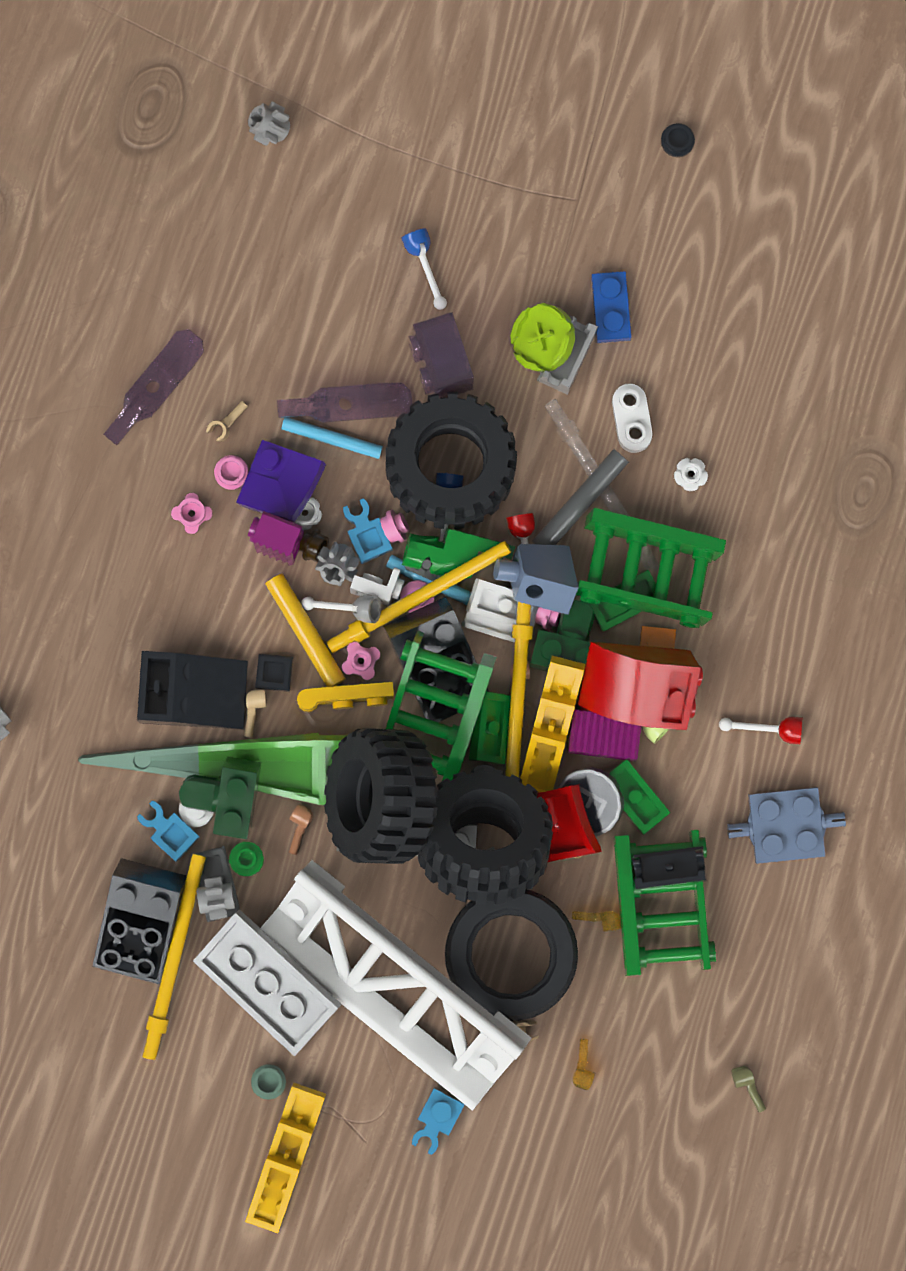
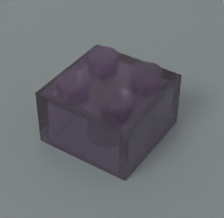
M447 313L413 324V335L408 336L410 341L409 347L414 362L421 361L423 368L419 369V377L425 395L438 393L439 398H447L448 392H458V394L473 390L474 376L453 313Z

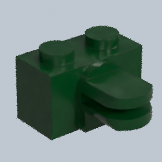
M574 600L569 614L561 613L556 634L543 630L538 631L530 668L548 672L552 656L583 663L586 667L590 647L589 638L594 622V611L588 603Z
M227 756L222 768V774L218 778L196 774L187 776L179 790V799L186 808L216 813L213 834L248 839L252 828L261 762Z

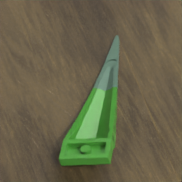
M319 733L101 753L82 755L78 761L82 764L143 771L187 778V776L192 774L218 778L222 774V768L227 756L261 762L257 791L324 805L326 804L324 789L328 781V776H326L328 766L332 764L333 760L331 757L333 752L339 748V742L347 735H319Z

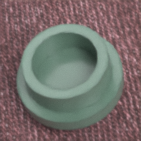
M271 1064L263 1065L253 1073L251 1086L254 1093L260 1098L274 1099L283 1093L286 1087V1077L279 1067Z

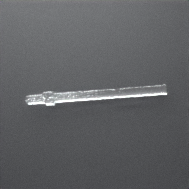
M553 399L544 406L558 427L556 432L563 442L567 441L589 477L598 465L578 435L580 430L574 420H569L558 401ZM609 485L600 495L610 512L629 516ZM646 544L645 547H642L640 560L645 568L650 571L654 579L658 575L660 564Z

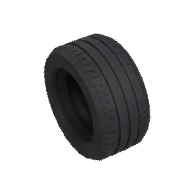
M525 889V895L514 900L512 897H508L506 903L495 905L494 901L486 902V905H476V901H470L453 921L446 940L445 964L450 981L493 1016L499 1011L510 1021L530 1019L552 1008L569 989L577 969V939L571 923L554 902L532 890ZM504 915L522 916L534 922L545 934L550 948L549 967L543 979L531 990L519 994L500 993L486 986L476 974L472 962V945L478 931L490 920Z

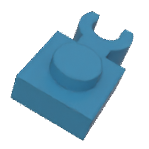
M365 499L360 500L363 511L358 516L352 515L348 506L343 507L346 520L355 524L356 527L347 532L361 564L393 551L390 541L382 529L380 519L377 518L369 521L370 510Z
M151 801L149 804L156 810V817L153 820H146L139 814L137 819L143 826L148 828L154 827L157 830L151 839L177 862L200 836L175 813L167 820L164 817L163 808L157 802Z
M434 1088L418 1117V1120L425 1123L426 1126L415 1133L412 1138V1145L416 1146L421 1137L427 1136L432 1141L428 1151L432 1155L438 1148L437 1135L439 1131L449 1136L465 1104Z

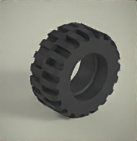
M448 392L447 398H439L438 393L428 395L427 402L423 404L417 400L410 405V411L407 414L402 412L398 417L396 427L391 429L388 437L386 477L390 482V490L393 497L400 500V507L406 513L412 511L415 514V520L423 524L427 520L434 522V528L444 529V524H454L455 530L463 529L467 522L472 521L473 525L483 522L486 514L492 516L499 509L501 501L507 499L511 485L514 482L517 451H515L516 441L513 432L508 431V422L503 415L497 417L494 414L495 407L488 402L483 406L477 403L478 397L468 394L467 399L458 398V392ZM443 434H457L470 439L479 447L483 455V468L479 477L472 483L459 488H445L432 483L421 473L418 458L423 445L432 438Z
M356 729L339 742V748L333 752L331 757L333 760L332 764L328 766L326 774L328 781L324 789V795H326L324 809L325 814L328 816V831L332 833V841L339 848V852L353 862L405 863L418 855L419 851L427 844L426 838L431 835L434 828L432 822L433 818L437 815L438 807L435 806L436 797H438V787H436L435 782L437 773L436 768L432 766V755L426 750L427 746L408 730Z
M484 768L473 769L470 774H466L463 771L454 774L451 781L446 778L438 783V797H436L435 806L438 809L437 815L433 818L432 822L434 828L431 835L426 838L427 844L418 854L420 867L425 869V875L433 884L438 882V889L446 895H449L451 892L456 895V900L465 903L467 899L476 901V905H486V902L494 901L495 905L506 903L508 897H512L514 900L525 895V889H533L539 882V877L544 875L547 868L553 834L552 815L548 812V805L541 796L537 798L538 791L530 784L523 785L522 779L513 774L511 777L503 775V771L493 769V773L484 772ZM471 824H490L506 831L513 838L514 842L497 850H480L463 843L455 835V832Z

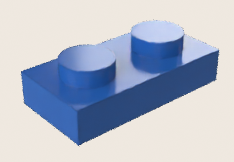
M626 271L592 274L595 326H598L596 333L597 343L631 341Z

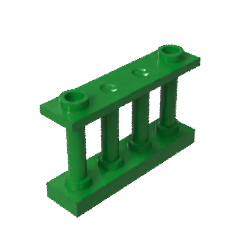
M598 508L592 509L586 516L584 529L593 531V535L596 538L587 581L579 580L577 582L578 591L576 595L581 596V601L590 604H600L602 601L680 620V625L689 628H699L700 625L704 626L712 619L713 612L700 609L708 563H711L712 560L716 561L724 554L726 540ZM613 536L626 539V543L629 544L620 589L601 585L609 539H612ZM646 544L659 547V551L662 552L653 597L634 593L642 547H645ZM679 552L692 555V559L695 560L686 605L667 601L675 555H678Z
M417 631L413 641H406L400 660L406 661V665L385 729H394L395 724L398 723L448 740L447 744L453 745L450 756L444 754L443 757L431 755L433 758L432 766L436 768L438 775L443 776L442 781L446 778L451 781L454 774L460 773L497 657L484 653L480 664L473 662L471 665L420 648L424 633ZM415 661L468 678L467 682L473 684L470 695L463 693L460 696L410 679ZM407 692L458 709L457 713L463 715L460 726L453 724L451 727L400 710L405 693Z
M691 830L689 832L690 842L636 846V842L630 843L629 835L615 836L613 838L625 976L641 975V968H646L647 964L700 960L701 970L711 969L710 962H716L714 941H708L703 882L637 890L635 887V877L632 874V858H634L633 855L703 846L704 858H707L705 837H699V830ZM694 890L696 911L642 915V912H636L635 898H641V894ZM697 925L699 946L645 950V947H639L638 933H643L644 929Z

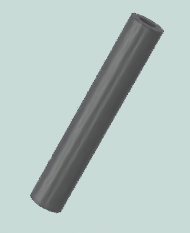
M613 449L532 542L541 545H556L626 467L629 461Z

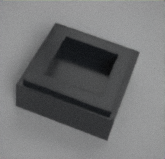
M259 654L255 688L290 692L293 657Z

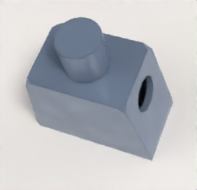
M520 544L516 548L512 561L497 559L494 565V579L511 582L513 596L516 601L569 614L578 591V583L569 546Z

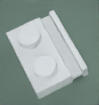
M476 578L466 608L467 613L461 626L515 643V638H512L513 624H516L518 601L514 599L512 589ZM531 605L530 625L534 628L538 607Z

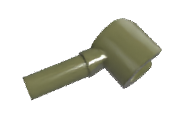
M746 1066L732 1069L735 1087L747 1086L748 1093L758 1112L764 1111L766 1107L755 1086L752 1071Z

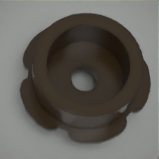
M315 529L312 534L307 532L300 542L299 551L303 552L302 557L305 561L311 559L318 562L319 559L317 557L322 547H328L329 538L320 534L321 531L319 529Z

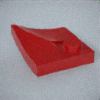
M579 785L537 794V798L541 796L547 803L548 812L552 815L553 834L548 862L602 852L601 846L589 823Z

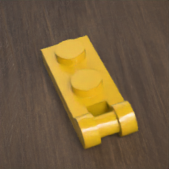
M393 682L310 688L299 692L297 702L299 708L307 713L315 711L318 705L332 704L335 710L353 708V702L367 701L368 707L388 705L387 699H394Z

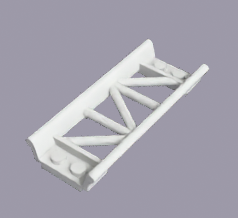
M311 860L295 877L294 880L296 882L260 929L344 1007L473 1111L514 1059L518 1058L532 1038L499 1011L493 1016L346 897L342 893L345 886ZM336 915L372 943L353 969L349 965ZM322 919L332 955L309 938ZM382 952L409 973L364 978ZM426 987L425 991L406 1015L376 992ZM437 997L443 1003L455 1055L416 1025ZM460 1015L480 1031L469 1047L467 1046Z

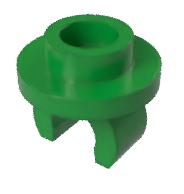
M241 842L231 850L229 863L235 873L240 876L249 877L261 870L264 864V855L256 844Z

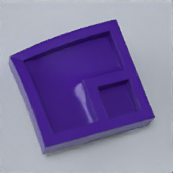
M262 440L236 503L260 513L265 511L285 520L295 522L312 496L326 464L316 458Z

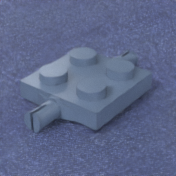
M818 787L748 794L750 813L747 823L727 824L728 831L741 829V831L728 832L729 839L749 836L754 847L756 864L825 857L824 835L826 828L846 827L845 820L832 821L835 819H845L844 812L824 814L820 807Z

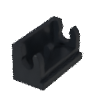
M703 846L633 855L634 858H632L635 869V887L637 890L707 881Z

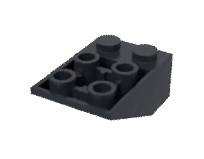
M446 597L383 625L403 671L406 661L400 659L407 640L413 641L417 631L424 633L420 648L471 665L473 662H476L455 611ZM415 661L410 677L412 680L460 696L463 693L470 695L473 686L472 683L467 682L468 678ZM415 695L427 719L440 722L458 714V709Z
M142 651L137 721L140 724L244 730L248 661L183 653Z
M121 858L112 875L92 967L160 984L187 875Z

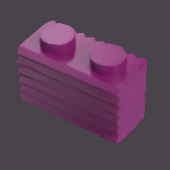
M263 511L260 519L257 517L253 519L248 532L249 541L253 542L257 553L262 552L263 556L268 554L269 558L275 557L276 561L281 559L282 563L287 562L289 566L294 564L299 552L300 542L305 535L302 526Z
M581 706L580 710H574L572 715L568 753L618 760L627 759L628 761L636 762L638 759L641 726L609 719Z

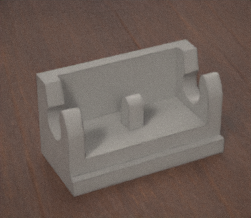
M569 316L575 330V342L572 353L563 365L553 371L540 372L537 381L567 395L598 329V326L591 323L583 325L577 322V318L574 316Z

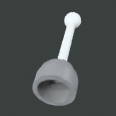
M363 595L357 598L353 604L314 601L311 597H305L301 601V605L305 610H311L314 607L353 611L355 618L364 623H376L381 614V601L378 596Z

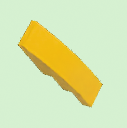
M556 656L551 657L520 777L523 785L530 784L538 793L550 791L554 788L585 669V664Z
M293 1082L245 1222L275 1233L279 1232L326 1093Z

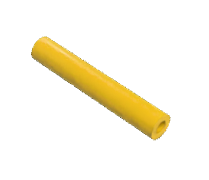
M283 573L267 581L265 585L327 687H334L346 680Z

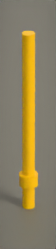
M506 541L497 544L381 610L380 618L376 623L354 621L348 625L349 629L326 641L332 653H335L354 641L359 643L371 636L370 632L496 562L497 559L510 554L511 550Z
M518 602L516 624H513L512 638H515L505 770V776L511 777L512 774L519 777L529 640L533 638V626L530 625L531 605Z
M192 854L153 1015H149L146 1030L149 1031L142 1057L150 1060H156L162 1034H166L169 1019L166 1016L194 908L197 888L199 887L206 856Z

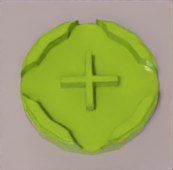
M545 303L537 304L532 308L528 307L522 311L515 320L510 335L511 344L514 345L515 352L513 354L516 360L525 368L538 372L553 371L563 365L572 353L575 342L574 325L569 315L561 308Z

